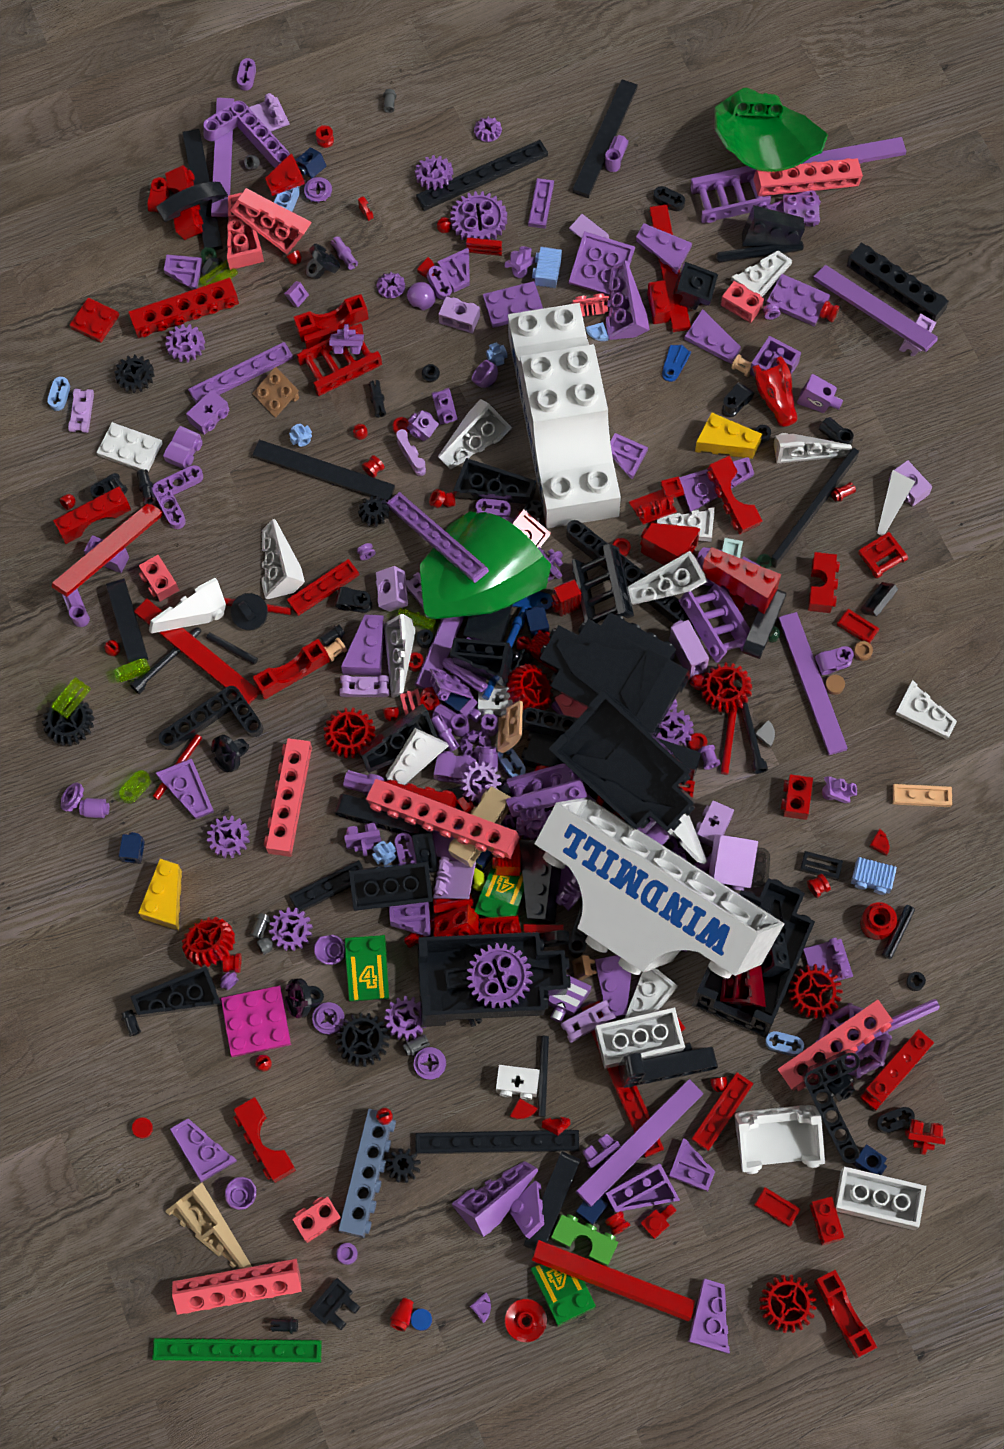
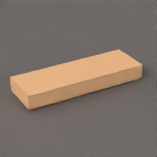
M893 784L892 804L951 807L952 787Z

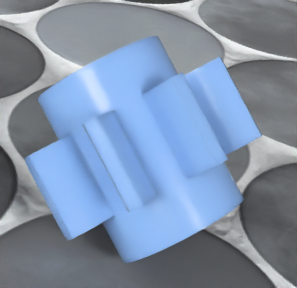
M496 342L489 345L486 356L488 361L499 366L504 364L507 352L504 345L499 346Z
M296 424L291 428L289 435L293 445L298 443L300 447H303L310 443L312 431L308 425L304 427L302 424Z
M381 841L374 846L373 851L375 853L372 856L377 864L382 862L384 865H387L396 858L394 854L396 848L391 842L386 844L385 841Z

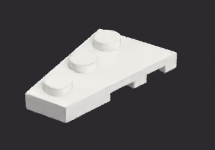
M715 507L701 512L694 510L689 514H671L657 519V523L700 528L699 541L711 542Z
M414 728L387 772L386 778L405 785L449 745L445 741Z
M656 968L642 972L625 1019L659 1011L678 988V985Z

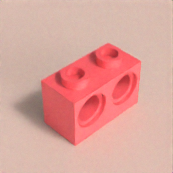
M733 281L722 296L721 306L751 323L762 309L764 298L760 294L747 289L745 285Z
M159 555L139 565L141 570L139 576L144 583L148 582L150 585L148 590L153 598L157 596L161 602L179 591L177 583ZM151 570H157L154 574H149ZM161 584H166L164 588H158Z
M324 1197L318 1198L313 1202L314 1206L308 1210L306 1208L301 1209L295 1214L296 1217L292 1219L307 1243L341 1222V1217L329 1197L325 1199ZM328 1207L331 1209L330 1215L325 1218L321 1217V1209ZM305 1219L313 1220L311 1228L304 1229L302 1227Z

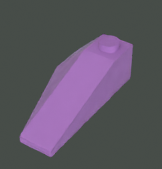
M624 260L611 267L609 284L611 297L607 304L609 307V317H606L608 339L610 340L633 338L650 330L647 313L628 262Z
M524 1161L503 1172L501 1178L495 1181H491V1179L486 1181V1186L476 1191L474 1188L467 1191L453 1202L452 1206L473 1231L484 1237L500 1224L511 1209L513 1202L519 1198L538 1172V1169Z

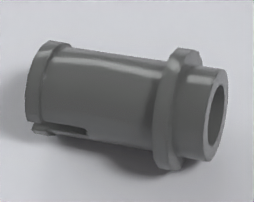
M387 89L383 93L385 98L383 110L387 113H392L395 110L394 104L397 94L393 89Z
M259 913L255 917L257 920L250 933L251 936L257 939L262 938L267 923L270 924V917L263 913Z
M422 1034L410 1042L405 1041L406 1044L403 1045L407 1056H413L415 1052L430 1046V1044L427 1042L426 1035Z

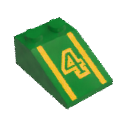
M492 865L475 909L479 918L518 915L525 894L522 872H520V876L496 875V869H493Z
M385 935L345 938L349 1001L389 999Z
M542 1264L531 1268L557 1327L596 1308L583 1280Z

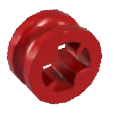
M416 652L411 653L408 668L411 671H420L424 663L423 656ZM413 659H417V661H419L418 665L415 666L412 663Z

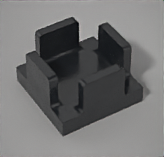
M685 262L676 281L673 294L683 296L680 300V305L696 310L700 303L709 306L718 274Z

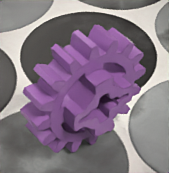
M432 155V159L425 157L426 161L420 160V165H416L415 176L417 183H420L421 187L426 185L427 190L430 187L436 190L438 186L442 189L443 184L449 185L448 180H452L453 168L451 162L448 163L447 158L442 160L441 156L435 158Z
M182 324L180 329L175 326V332L169 331L170 336H166V348L174 360L179 358L180 362L183 359L189 362L190 358L196 360L195 355L201 356V350H205V339L202 332L198 331V327L192 329L191 324L187 328Z
M676 708L673 709V712L669 710L661 723L662 728L660 730L662 734L667 735V739L660 732L656 738L686 746L685 740L691 741L689 734H694V730L691 728L693 727V722L689 721L690 716H684L683 710L677 713ZM678 719H680L685 724V726L679 723Z
M473 761L472 767L469 765L465 766L467 772L461 771L464 778L459 779V782H463V785L459 788L465 790L463 796H469V801L475 800L476 803H480L483 793L488 788L490 789L491 786L496 788L497 785H501V782L497 781L501 775L495 774L497 768H491V763L485 764V761H479V763ZM482 780L486 781V783L478 784L475 781Z
M534 808V811L527 809L526 814L520 813V817H517L516 822L518 835H523V839L528 837L530 840L537 839L552 811L545 812L544 808L538 811L537 808Z
M223 816V821L216 819L217 825L211 824L212 831H207L208 836L211 837L207 839L208 844H211L210 849L212 851L215 850L217 856L222 853L223 858H226L227 854L234 858V853L240 856V849H247L244 843L250 842L249 838H247L250 833L246 830V824L241 825V819L239 818L235 821L234 816H231L230 820H227L226 816ZM239 830L241 832V839L237 837ZM216 835L220 837L218 844L216 843Z
M287 908L286 913L280 910L279 917L273 916L276 922H270L274 929L270 930L269 933L275 935L271 938L272 941H278L277 946L279 948L284 945L285 951L289 947L295 951L296 946L302 949L303 942L309 943L306 937L312 936V933L308 930L312 929L313 926L312 924H307L310 922V918H304L306 914L304 911L298 914L297 908L293 912H291L290 908ZM289 917H296L299 920H290ZM283 922L282 928L278 930L280 923ZM289 926L293 927V933L289 932ZM303 927H304V932H303L302 936L300 937V936H299L300 931H301V930L303 929ZM290 938L294 942H287L282 939Z
M404 996L403 1001L396 998V1004L391 1002L389 1005L391 1009H386L385 1011L389 1015L384 1017V1021L389 1022L386 1028L392 1029L390 1035L398 1034V1040L405 1036V1040L408 1041L409 1036L415 1039L416 1033L420 1035L423 1033L421 1028L420 1002L414 1003V997L411 1001H408L407 996ZM413 1009L416 1010L419 1016L414 1014ZM405 1015L409 1016L407 1022L403 1021ZM393 1019L397 1021L399 1028L394 1024Z

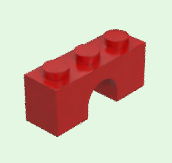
M814 552L811 577L822 579L825 585L821 587L811 586L808 611L831 613L832 607H836L837 596H834V590H837L838 579L835 578V573L839 572L840 562L837 561V554Z

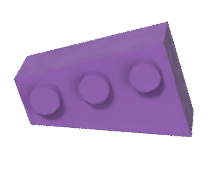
M364 615L342 663L343 675L381 676L385 631L383 615Z

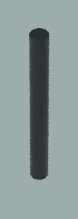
M545 1035L541 1036L538 1117H546L549 1036Z

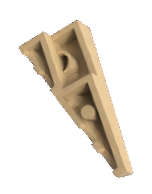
M200 1183L165 1211L168 1215L173 1214L180 1220L179 1224L181 1226H188L196 1233L195 1237L216 1255H222L229 1260V1265L232 1268L243 1269L252 1267L203 1183Z

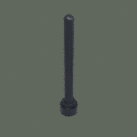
M196 627L190 634L196 638L201 633V629ZM174 647L141 678H134L129 683L131 688L140 695L145 690L146 683L181 651Z
M742 702L743 707L741 710L754 758L751 765L754 774L764 773L768 771L767 762L761 758L748 703Z

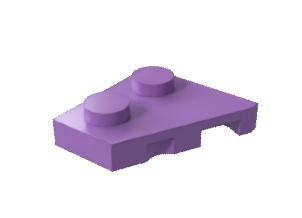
M534 1181L522 1192L509 1210L523 1234L529 1239L544 1225L542 1200L539 1199L541 1185L537 1181Z

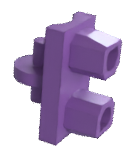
M521 246L519 251H512L510 260L505 262V268L512 267L515 277H524L527 274V267L535 263V257H531V248Z
M345 324L344 329H337V334H331L329 342L333 348V353L341 354L344 352V346H350V353L360 354L364 334H356V330H349V324Z
M446 388L442 391L431 393L440 425L457 420L450 389Z
M538 547L543 556L552 564L548 582L555 577L560 579L563 575L554 563L558 566L563 564L560 560L563 556L562 552H554L553 549H550L548 551L549 557L544 550Z
M824 777L826 785L822 789V795L825 799H835L843 803H850V797L857 795L856 784H848L841 778Z
M375 823L366 824V832L358 833L356 826L347 827V833L344 836L347 849L354 848L355 852L363 851V856H367V850L373 849L374 845L381 842L380 832L377 830Z
M604 1134L598 1139L603 1150L597 1153L594 1147L590 1145L582 1151L587 1160L585 1164L588 1168H592L604 1160L599 1165L600 1168L610 1158L608 1155L621 1147L619 1142L614 1141L608 1134Z

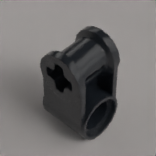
M738 382L724 397L722 413L726 417L736 416L752 400L754 392L741 382Z
M113 473L93 484L90 492L94 500L99 497L97 496L98 493L105 494L120 486L125 494L128 488L120 481L119 474Z
M339 587L335 607L344 611L367 613L372 609V601L366 591Z

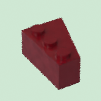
M761 965L736 976L732 974L730 978L723 977L720 1002L734 1006L766 1007Z

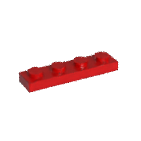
M347 559L288 598L287 602L295 613L300 616L339 590V587L345 586L360 576L352 562Z
M736 1072L691 1140L706 1151H709L754 1083Z

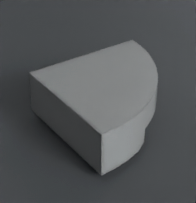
M768 720L757 731L756 737L770 748L775 738V730Z

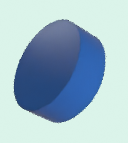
M418 1309L412 1314L411 1323L416 1330L425 1331L432 1324V1316L426 1309Z

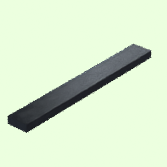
M621 80L573 187V193L587 198L590 197L605 163V154L609 150L614 136H617L636 93L638 84Z
M200 129L183 131L189 169L195 177V180H193L194 185L210 182ZM208 200L199 204V213L203 220L202 237L205 252L223 249L217 217L211 216L212 202Z
M541 140L535 141L454 177L452 180H448L449 185L443 184L442 189L438 186L436 190L432 187L429 190L418 193L416 198L422 209L426 211L548 156V151Z
M260 439L252 454L253 458L369 497L372 495L375 499L379 495L381 500L385 499L386 502L391 499L395 490L394 484Z
M852 448L772 555L771 566L775 568L778 566L831 495L833 489L837 487L857 460L859 450Z
M548 1130L416 1133L417 1154L579 1151V1130H564L559 1135Z

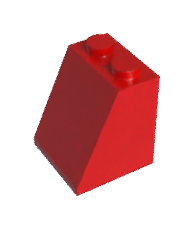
M651 523L649 528L646 527L641 534V553L665 566L689 551L691 553L694 552L698 545L700 528Z

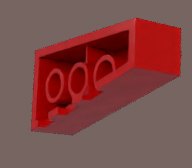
M713 547L707 553L702 567V571L707 579L720 587L725 586L729 589V593L734 596H741L745 599V603L750 606L752 604L759 608L758 611L763 614L773 599L781 578V574Z

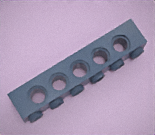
M368 1109L339 1227L340 1233L365 1238V1234H369L372 1222L369 1221L370 1213L374 1214L377 1201H374L375 1192L379 1193L381 1181L379 1176L380 1172L384 1173L386 1167V1160L383 1159L385 1152L389 1153L391 1140L388 1139L390 1132H394L396 1120L393 1119L388 1125L380 1124L376 1118L378 1110ZM389 1113L379 1115V1118L387 1116ZM382 1129L384 1131L383 1136L380 1138L373 1137L374 1130ZM371 1149L379 1150L376 1158L368 1157V1152ZM366 1169L374 1170V1175L369 1179L363 1177V1172ZM361 1189L369 1191L367 1198L360 1199L358 1197ZM357 1209L364 1211V1216L359 1220L353 1218V1213Z

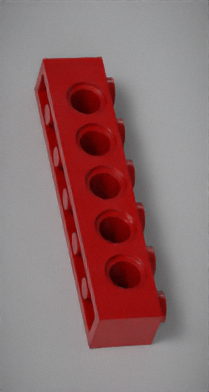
M229 277L129 311V315L137 337L140 338L147 337L158 331H165L167 328L176 325H182L190 320L200 319L208 314H215L226 308H232L238 305L239 301Z

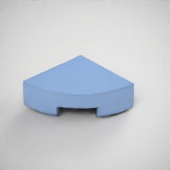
M603 322L586 327V332L591 338L598 341H608V335Z

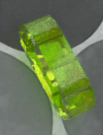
M139 659L118 667L113 671L117 682H125L147 673L150 670L147 659Z
M139 770L130 777L119 791L123 802L133 803L151 784L149 774L144 770ZM145 777L146 781L144 783L139 782L138 778ZM125 792H131L132 796L126 797Z

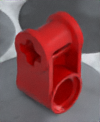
M157 177L151 183L150 195L148 197L149 212H158L157 206L169 198L170 192L164 178Z

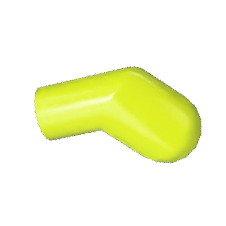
M475 868L473 875L474 884L472 887L480 892L486 880L484 873Z

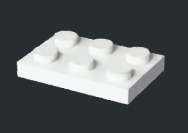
M112 422L97 451V455L138 471L144 469L145 473V469L149 472L163 443L158 438Z

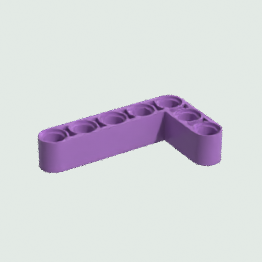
M242 101L231 103L204 121L203 134L206 140L215 141L238 127L274 168L282 162L281 160L290 155L287 149Z

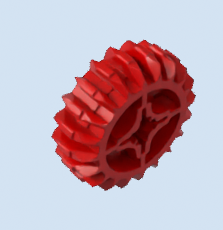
M725 662L724 667L717 664L716 670L711 667V673H705V679H702L703 685L700 689L703 692L702 698L706 699L705 703L707 705L711 704V709L717 707L718 712L725 709V712L728 714L730 708L736 712V706L742 708V702L748 703V697L752 695L750 690L753 687L751 677H747L748 672L746 670L742 671L741 666L735 669L734 663L728 667V664ZM737 680L742 684L740 691L735 687ZM713 684L718 689L716 696L711 691Z
M525 664L516 667V669L510 672L508 683L506 684L509 688L506 693L510 695L508 700H512L513 704L522 701L523 711L526 708L546 710L552 702L550 699L553 696L550 692L552 689L549 686L550 680L546 679V674H542V668L537 669L536 665Z
M344 708V713L337 710L338 716L331 714L332 721L327 720L326 725L328 727H324V732L326 733L324 739L328 740L326 745L331 747V752L337 751V756H341L344 753V758L346 759L349 754L352 755V758H355V753L360 755V747L366 746L367 742L372 741L371 739L376 737L373 733L375 731V726H372L373 720L368 719L369 715L367 713L362 715L361 709L356 713L355 708L348 712V709ZM351 721L360 723L362 727L360 725H353ZM345 722L342 728L337 729L340 724ZM348 727H350V731H352L351 740L347 733L349 731ZM364 735L363 738L355 744V740ZM337 739L347 741L349 745L341 744Z
M208 917L205 921L201 919L200 923H194V927L188 928L189 933H185V939L182 940V949L186 958L194 965H199L200 967L205 965L208 968L211 963L216 965L217 961H223L224 956H229V951L234 950L233 945L236 943L235 933L230 924L223 920V918L219 919L217 917L213 919Z
M817 964L813 965V970L811 971L810 967L806 965L805 973L802 969H798L800 977L793 974L792 978L796 982L790 981L789 983L790 986L794 987V989H788V993L794 994V996L789 997V1001L796 1000L797 1002L793 1004V1008L800 1006L799 1014L806 1010L807 1018H809L810 1012L813 1013L814 1019H817L819 1012L821 1017L824 1018L825 1010L831 1015L833 1011L830 1007L838 1008L834 1001L841 1002L842 1000L841 997L836 996V994L843 993V990L836 989V987L841 986V982L834 983L838 976L830 977L831 969L827 973L823 972L825 969L824 965L821 966L820 971L817 970ZM813 976H820L829 984L820 985ZM805 978H808L809 988L799 993L800 983ZM812 986H814L816 990H821V992L818 993V999L814 993H809L810 991H812ZM832 990L830 1001L823 1006L821 995ZM810 998L814 1000L817 1007L808 1006L801 999Z
M781 1275V1282L774 1277V1286L768 1282L766 1286L769 1291L766 1289L761 1291L767 1296L759 1298L760 1302L766 1303V1305L759 1307L760 1310H767V1313L763 1314L762 1317L767 1318L770 1316L771 1319L767 1324L770 1326L775 1322L774 1330L776 1331L780 1328V1325L783 1326V1333L787 1332L788 1327H790L791 1333L795 1332V1326L800 1331L803 1330L801 1322L808 1326L810 1322L806 1317L814 1318V1315L809 1310L815 1311L817 1308L814 1305H810V1303L816 1301L815 1297L809 1298L808 1296L813 1293V1290L810 1289L806 1292L805 1288L808 1286V1283L805 1282L802 1286L799 1285L801 1282L800 1277L797 1278L796 1282H793V1275H789L788 1281H786L785 1275ZM780 1287H792L787 1296L774 1293ZM797 1291L803 1297L804 1308L796 1302ZM791 1297L790 1304L793 1305V1308L789 1307L785 1310V1303L782 1300L786 1301ZM771 1299L780 1306L778 1317L772 1310ZM788 1312L802 1315L795 1321H784Z

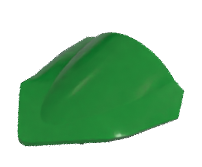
M742 88L714 108L715 131L726 149L734 153L742 163L756 170L776 172L796 167L809 158L821 154L828 134L805 115L783 106L779 96L775 94H760L750 88Z
M471 511L449 524L445 532L483 563L489 572L474 583L434 547L420 564L424 614L430 619L490 614L507 608L545 589L552 565L532 540L515 525L495 514Z

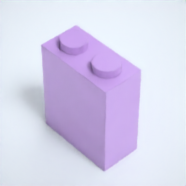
M689 620L684 622L678 621L673 624L669 642L676 648L675 654L682 667L689 670L690 680L693 675H701L707 671L709 657Z
M715 834L708 875L724 885H732V889L744 891V887L751 888L758 841Z

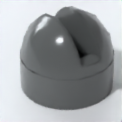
M248 155L244 160V165L247 169H257L260 164L258 157L254 155Z
M261 938L256 941L263 955L269 953L273 948V943L269 938Z

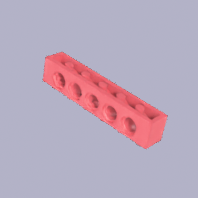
M846 158L844 160L804 163L776 172L756 170L753 180L757 195L766 196L859 186L863 175L858 158Z
M288 738L287 744H283L282 756H284L283 762H280L278 768L280 780H276L275 783L277 795L271 804L273 815L268 819L270 831L269 836L266 835L264 840V847H266L268 854L292 856L312 751L310 741ZM293 758L299 759L295 764L290 763V760ZM289 776L296 777L292 782L286 781ZM286 794L292 795V798L289 800L283 799ZM283 812L289 813L288 817L284 819L279 816ZM278 831H285L282 837L275 836Z
M876 1000L778 1068V1071L791 1090L795 1091L797 1089L801 1091L806 1087L803 1077L798 1073L801 1065L811 1067L817 1064L815 1056L819 1053L824 1054L825 1059L847 1049L857 1052L859 1045L862 1043L867 1045L873 1041L875 1034L880 1031L884 1033L892 1027L891 1023L894 1021L880 1001ZM867 1019H874L876 1021L874 1028L867 1029L865 1027ZM852 1030L859 1032V1037L855 1041H851L848 1038V1034ZM834 1042L842 1043L841 1051L833 1052L831 1049ZM833 1064L827 1066V1068L829 1066H831V1068L835 1067V1065ZM815 1073L808 1075L807 1081L812 1078L818 1079V1075Z
M297 1259L172 1281V1297L177 1315L302 1292Z

